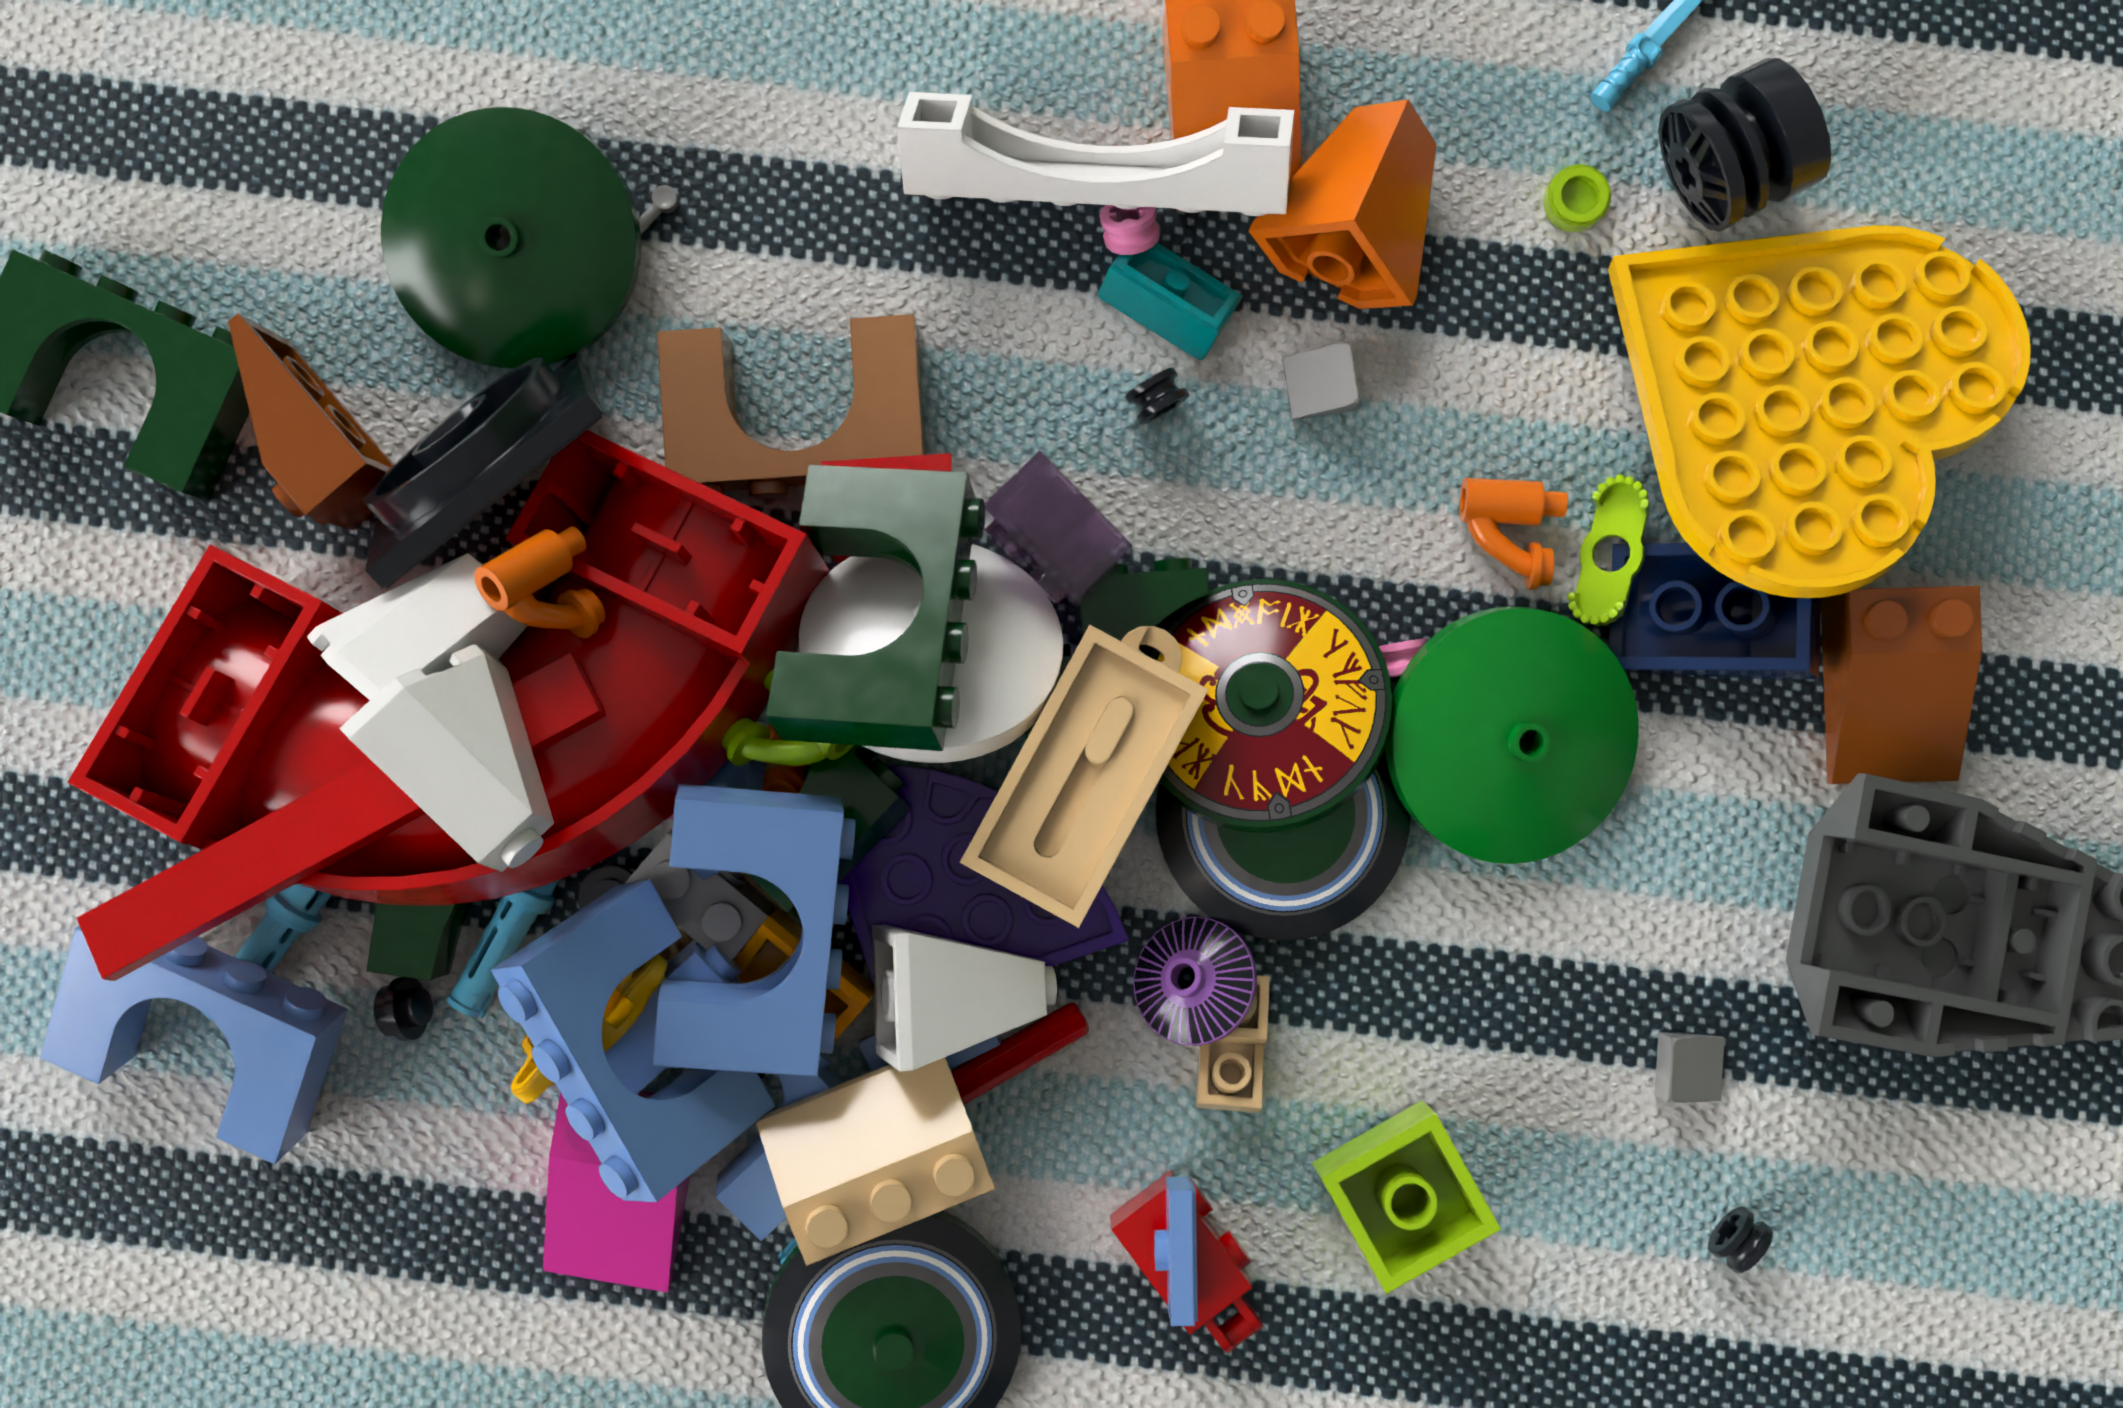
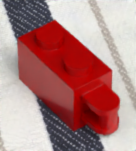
M1171 1169L1110 1215L1111 1230L1167 1305V1271H1155L1154 1230H1167L1166 1177H1176ZM1192 1180L1196 1191L1198 1322H1195V1326L1183 1327L1191 1335L1202 1325H1205L1220 1347L1229 1354L1238 1345L1264 1327L1257 1313L1243 1296L1252 1288L1247 1271L1244 1269L1252 1260L1230 1230L1221 1236L1206 1218V1215L1213 1211V1208ZM1233 1303L1239 1312L1221 1325L1215 1316Z

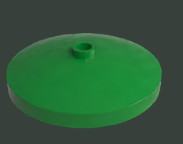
M1496 607L1478 611L1462 617L1437 632L1412 657L1403 671L1392 695V718L1389 737L1385 747L1388 770L1399 799L1408 813L1428 834L1446 846L1466 856L1492 863L1517 864L1545 859L1561 853L1587 837L1604 821L1619 801L1628 784L1637 754L1639 738L1637 705L1632 686L1617 657L1597 635L1583 625L1562 615L1529 607ZM1526 732L1525 737L1522 739V745L1520 746V738Z

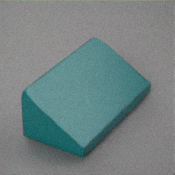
M1156 243L1152 248L1134 255L1119 254L1109 267L1098 291V297L1198 360H1203L1243 298V295L1159 243Z

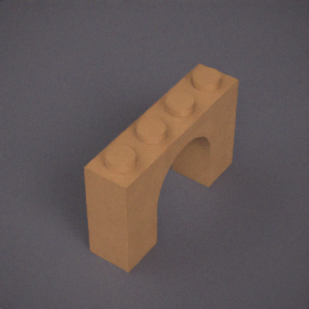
M914 314L850 318L854 392L849 412L840 427L826 440L810 448L795 451L768 448L751 439L744 431L736 409L732 340L721 327L657 332L665 467L722 494L727 490L749 489V497L764 499L787 496V486L805 485L808 466L821 465L822 461L927 455L919 328Z

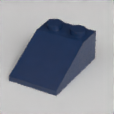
M1687 542L1643 543L1645 547L1644 562L1640 571L1633 578L1627 606L1623 615L1615 622L1610 623L1609 649L1617 657L1625 672L1745 679H1819L1821 598L1783 597L1747 587L1717 571L1705 562ZM1613 544L1612 571L1621 569L1627 563L1630 557L1628 544Z

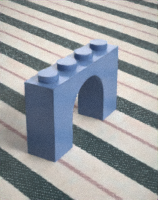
M690 784L678 785L674 805L669 867L741 872L764 878L780 888L792 901L801 920L802 932L799 942L788 960L779 969L759 980L748 983L728 984L662 979L657 1004L652 1066L818 1077L820 1053L832 1054L835 1038L836 1013H824L826 989L839 990L841 978L842 949L830 948L833 924H846L849 884H837L839 859L852 860L855 839V819L843 818L842 797Z
M650 879L615 886L490 970L500 986L498 998L503 1009L514 1021L521 1023L534 1045L532 1057L537 1068L547 1079L555 1082L568 1104L565 1112L570 1125L579 1136L589 1141L602 1163L599 1166V1173L603 1182L613 1194L622 1198L623 1201L658 1202L775 1107L759 1075L753 1072L689 1068L662 1090L648 1098H644L626 1088L611 1070L603 1048L602 1023L605 1009L612 993L625 977L682 937Z
M80 926L76 927L42 1047L41 1059L96 1084H100L136 1056L152 999L168 998L182 1001L206 1014L219 1027L226 1037L233 1054L235 1067L234 1081L216 1138L276 1164L307 1134L348 1008L326 999L323 994L314 989L299 987L266 972L257 963L239 960L212 948L199 937L186 942L116 981L104 980L100 976Z
M694 939L667 963V969L664 974L665 979L728 984L743 983L737 977L742 971L734 959L731 961L716 944L707 951ZM661 983L650 996L644 1010L634 1024L609 1050L604 1052L615 1076L626 1088L635 1094L642 1091L666 1068L652 1066L657 1004ZM820 1053L818 1077L776 1074L784 1092L781 1107L842 1084L827 1068L831 1064L827 1054ZM759 1135L717 1174L716 1198L762 1241L787 1217L783 1210Z

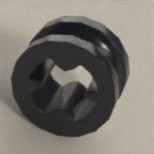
M1168 368L1153 375L1125 395L1129 404L1134 403L1139 407L1140 414L1137 416V419L1141 425L1168 413L1190 396L1186 388L1180 389L1176 386L1175 378L1178 374L1174 368Z
M1744 1206L1737 1207L1726 1214L1716 1225L1708 1241V1250L1717 1258L1727 1257V1266L1735 1273H1743L1756 1265L1765 1255L1773 1238V1229L1763 1221L1753 1223L1754 1214Z

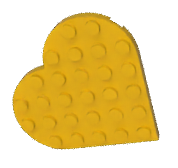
M1889 225L1853 227L1613 256L1608 273L1661 492L1674 525L1689 546L1705 562L1732 580L1761 592L1791 598H1823L1847 593L1875 581L1895 566L1913 545L1930 516L1936 486L1934 460L1955 455L1970 448L1987 436L2008 413L2017 396L2021 393L2027 379L2031 347L2026 320L2011 290L1989 265L1981 259L1974 265L1961 255L1941 246L1946 239L1944 237L1915 228Z

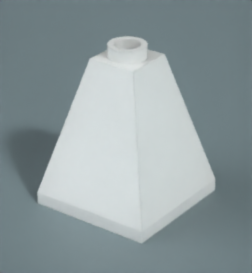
M885 924L872 925L876 1054L898 1071H913L1046 1016L1047 1005H1054L1056 1002L1057 981L1055 971L1052 966H1045L1043 961Z

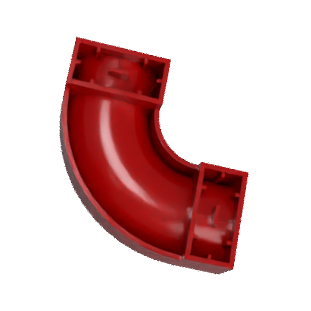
M586 430L551 458L506 537V540L515 547L545 529L558 534L571 526L577 528L585 538L586 549L572 558L573 566L570 572L533 593V596L539 601L557 604V598L563 592L569 589L577 591L580 588H587L599 598L606 615L605 621L599 625L597 633L587 639L578 637L569 629L527 626L499 658L500 662L508 670L511 683H514L568 653L573 654L578 659L606 715L534 755L554 824L541 835L543 838L542 846L522 865L515 868L508 866L501 872L478 864L425 813L299 881L296 885L346 899L389 905H452L490 900L555 882L599 863L642 838L674 814L675 797L679 784L704 786L717 774L728 760L727 751L722 747V741L727 731L742 718H750L756 722L768 704L770 691L764 687V681L768 673L774 669L777 651L797 652L799 648L800 622L805 605L819 582L830 572L808 535ZM210 544L67 783L180 843L203 850L369 761L370 759L339 728L370 700L329 666L321 656L325 650L320 651L307 638L316 626L343 613L326 602Z

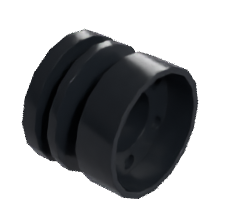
M1780 58L1763 59L1729 76L1721 84L1720 89L1704 88L1698 91L1690 100L1682 99L1669 105L1660 115L1658 128L1659 142L1668 176L1680 200L1691 215L1709 230L1720 232L1729 228L1743 217L1749 218L1766 207L1767 200L1782 202L1818 184L1827 177L1831 164V145L1823 112L1809 85L1795 68Z

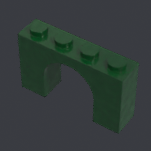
M13 249L0 276V412L39 426L68 363L79 349L90 341L106 334L119 332L134 333L145 345L152 358L156 374V389L150 410L124 467L181 493L209 501L250 413L230 331L216 326L212 336H208L192 328L197 317L159 300L155 310L152 311L136 304L135 302L140 292L101 275L95 286L78 278L83 267L43 249L39 260H36Z
M809 465L799 527L802 532L808 535L820 555L883 558L899 562L909 567L923 580V596L919 610L905 632L890 644L876 651L860 655L777 651L766 717L780 738L787 741L943 751L946 728L955 729L959 718L960 693L958 687H953L952 683L955 663L964 664L967 658L968 625L965 622H961L964 600L973 601L976 593L977 565L975 560H970L972 539H982L985 528L984 499L975 497L968 472Z

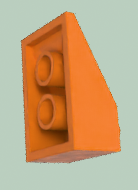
M1165 0L1162 34L1171 140L1195 134L1226 120L1229 107L1294 110L1291 179L1301 168L1300 67L1295 0Z

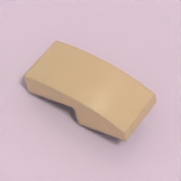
M1257 975L1256 993L1252 1006L1245 1019L1232 1033L1217 1042L1199 1046L1196 1108L1259 1113L1262 1109L1264 1044L1267 1041L1270 976Z

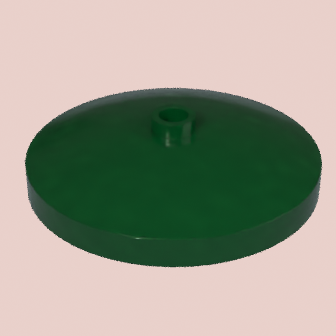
M513 107L482 108L452 117L437 125L425 134L402 159L392 177L383 205L381 218L383 259L387 274L401 304L416 324L438 344L465 359L483 365L499 368H516L537 357H542L550 365L584 351L597 342L617 321L635 287L641 259L640 222L634 200L622 174L606 153L589 137L556 118L536 111ZM504 225L510 232L511 241L507 248L499 250L497 246V241L501 237L499 229Z

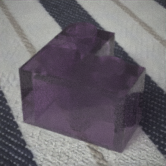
M1038 451L985 502V513L990 524L984 530L990 536L989 540L1006 559L1016 565L1024 559L1035 570L1030 575V578L1055 604H1058L1066 597L1078 608L1133 554L1132 544L1041 451Z

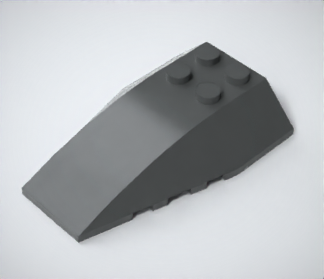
M1858 773L1809 832L1786 954V963L1810 1033L1816 1036L1930 1057L1954 1056L1955 1052L1974 1050L1983 1053L2007 1051L2008 1047L2027 1045L2040 1047L2065 1045V1042L2080 1040L2091 1042L2122 1040L2123 873H2115L2097 864V859L2086 853L2057 843L2046 837V832L2027 822L2016 821L2000 813L1998 807L1981 798Z

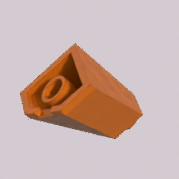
M1409 99L1354 107L1290 179L1286 214L1257 216L1252 222L1249 233L1279 273L1303 283L1306 275L1310 274L1341 289L1337 299L1358 309L1413 306L1418 294L1437 144Z

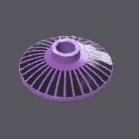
M1204 917L1179 919L1157 931L1142 949L1134 972V995L1138 1009L1146 1023L1163 1038L1187 1046L1211 1044L1232 1033L1247 1016L1256 993L1257 973L1255 962L1244 940L1225 924ZM1191 966L1195 973L1194 982L1189 988L1181 989L1178 984L1179 974L1184 968Z

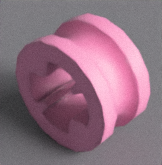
M1105 205L1101 209L1099 216L1101 225L1105 229L1103 234L1106 248L1112 253L1120 255L1142 253L1152 248L1159 241L1160 229L1157 221H1155L1157 217L1155 207L1121 209L1114 205Z
M1428 638L1379 646L1390 678L1401 677L1412 657L1428 641Z

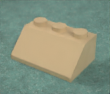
M946 1057L913 1071H898L893 1066L887 1065L766 1113L756 1121L783 1210L806 1266L995 1189Z

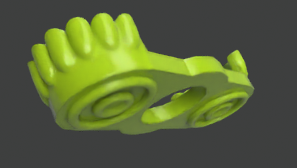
M1617 475L1615 479L1608 477L1605 483L1598 485V491L1592 494V498L1597 505L1591 532L1585 536L1580 547V563L1582 568L1576 592H1570L1567 595V599L1570 601L1568 607L1573 611L1574 617L1588 625H1608L1623 615L1627 606L1633 578L1640 571L1644 562L1645 547L1643 545V538L1650 512L1649 494L1639 481H1635L1631 476L1625 478L1623 475ZM1609 537H1619L1624 539L1630 548V557L1627 563L1621 569L1612 572L1599 569L1594 560V552L1598 544Z

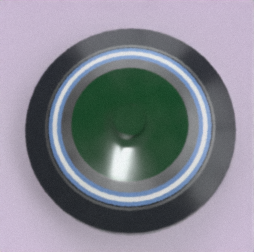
M1385 750L1369 780L1345 805L1317 822L1288 831L1249 833L1217 826L1185 809L1167 793L1160 783L1157 788L1155 804L1156 830L1163 858L1170 873L1183 892L1197 907L1214 920L1225 924L1234 931L1268 940L1284 941L1316 937L1340 928L1360 916L1383 894L1394 878L1404 856L1410 832L1411 815L1404 807L1394 788L1388 770Z
M940 1211L807 1266L797 1245L780 1266L772 1282L765 1304L762 1327V1356L766 1375L771 1389L782 1408H995L1012 1380L1020 1353L1022 1331L1018 1299L1011 1276L993 1246L972 1226L945 1211Z

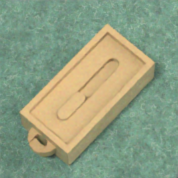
M1092 625L1088 626L960 861L961 864L1078 928L1080 927L1209 690L1179 673L1182 664L1181 648L1171 634L1155 626H1139L1128 632L1119 641ZM1143 645L1150 646L1158 650L1165 660L1158 662L1143 654L1139 647Z

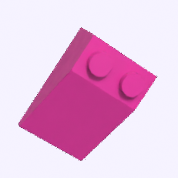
M640 1091L637 1095L648 1098L656 1093ZM560 1092L549 1153L543 1271L668 1293L672 1284L690 1176L658 1202L623 1201L622 1198L613 1194L603 1182L599 1173V1166L602 1163L589 1141L579 1136L570 1125L565 1112L568 1104Z

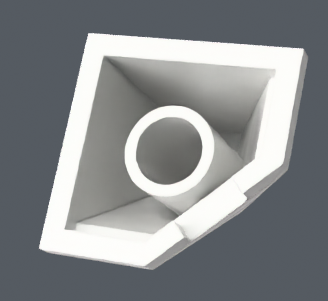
M467 553L316 626L307 638L320 651L325 650L321 656L329 666L371 700L395 677L419 668L427 676L454 667L449 662L452 653L473 644L478 645L499 659L528 625L514 620L504 611L492 608L483 599L474 579L475 570L482 566V564Z
M473 644L452 653L449 662L454 667L426 676L419 668L395 677L339 729L478 864L503 872L508 866L515 868L528 861L542 846L543 838L541 835L554 824L508 670L499 659L478 645Z

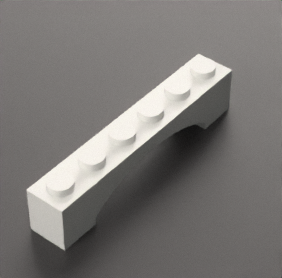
M909 92L897 126L904 194L926 195L933 199H948L951 197L985 198L999 203L1023 200L1051 202L1059 206H1071L1079 203L1114 205L1121 209H1136L1139 207L1173 208L1187 213H1196L1204 210L1241 212L1249 216L1286 214L1291 175L1294 110L1229 107L1226 120L1189 136L1145 145L1096 146L1053 140L1009 126L975 108L972 95Z

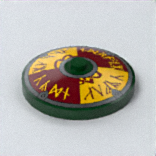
M1275 579L1239 581L1210 590L1206 597H1201L1184 605L1161 627V629L1166 630L1177 640L1181 648L1182 664L1179 673L1209 689L1159 780V783L1167 793L1185 809L1203 820L1231 830L1249 833L1283 832L1309 825L1332 814L1355 796L1369 780L1378 766L1389 737L1392 718L1391 682L1386 662L1372 634L1359 618L1336 599L1306 585ZM1148 646L1145 655L1158 662L1165 660L1158 650Z

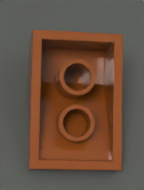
M237 313L228 321L262 465L278 483L272 488V492L281 504L298 518L306 515L312 517L323 526L330 523L345 529L354 530L373 513L364 504V500L372 487L394 463L288 340Z
M1980 586L1862 588L1840 595L1821 598L1827 784H1848L1858 773L1903 782L1959 781L1982 656Z

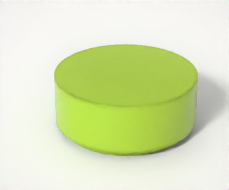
M1584 164L1570 165L1559 171L1546 187L1543 197L1545 213L1548 219L1561 230L1567 232L1588 230L1607 212L1611 202V189L1606 177L1596 168Z

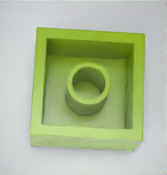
M1423 1100L1312 1162L1386 1294L1501 1230L1440 1119Z

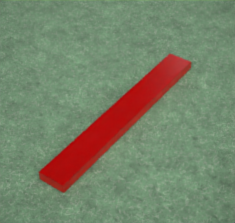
M571 653L512 683L533 755L606 716L578 659ZM369 760L82 914L76 919L101 978L116 981L424 815L425 812L378 766Z

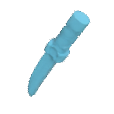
M1674 0L1644 33H1637L1627 44V53L1621 58L1620 63L1615 65L1609 72L1610 75L1605 77L1590 94L1592 103L1602 111H1610L1624 95V91L1629 89L1636 81L1635 78L1639 77L1645 69H1652L1662 58L1663 50L1660 47L1703 0Z

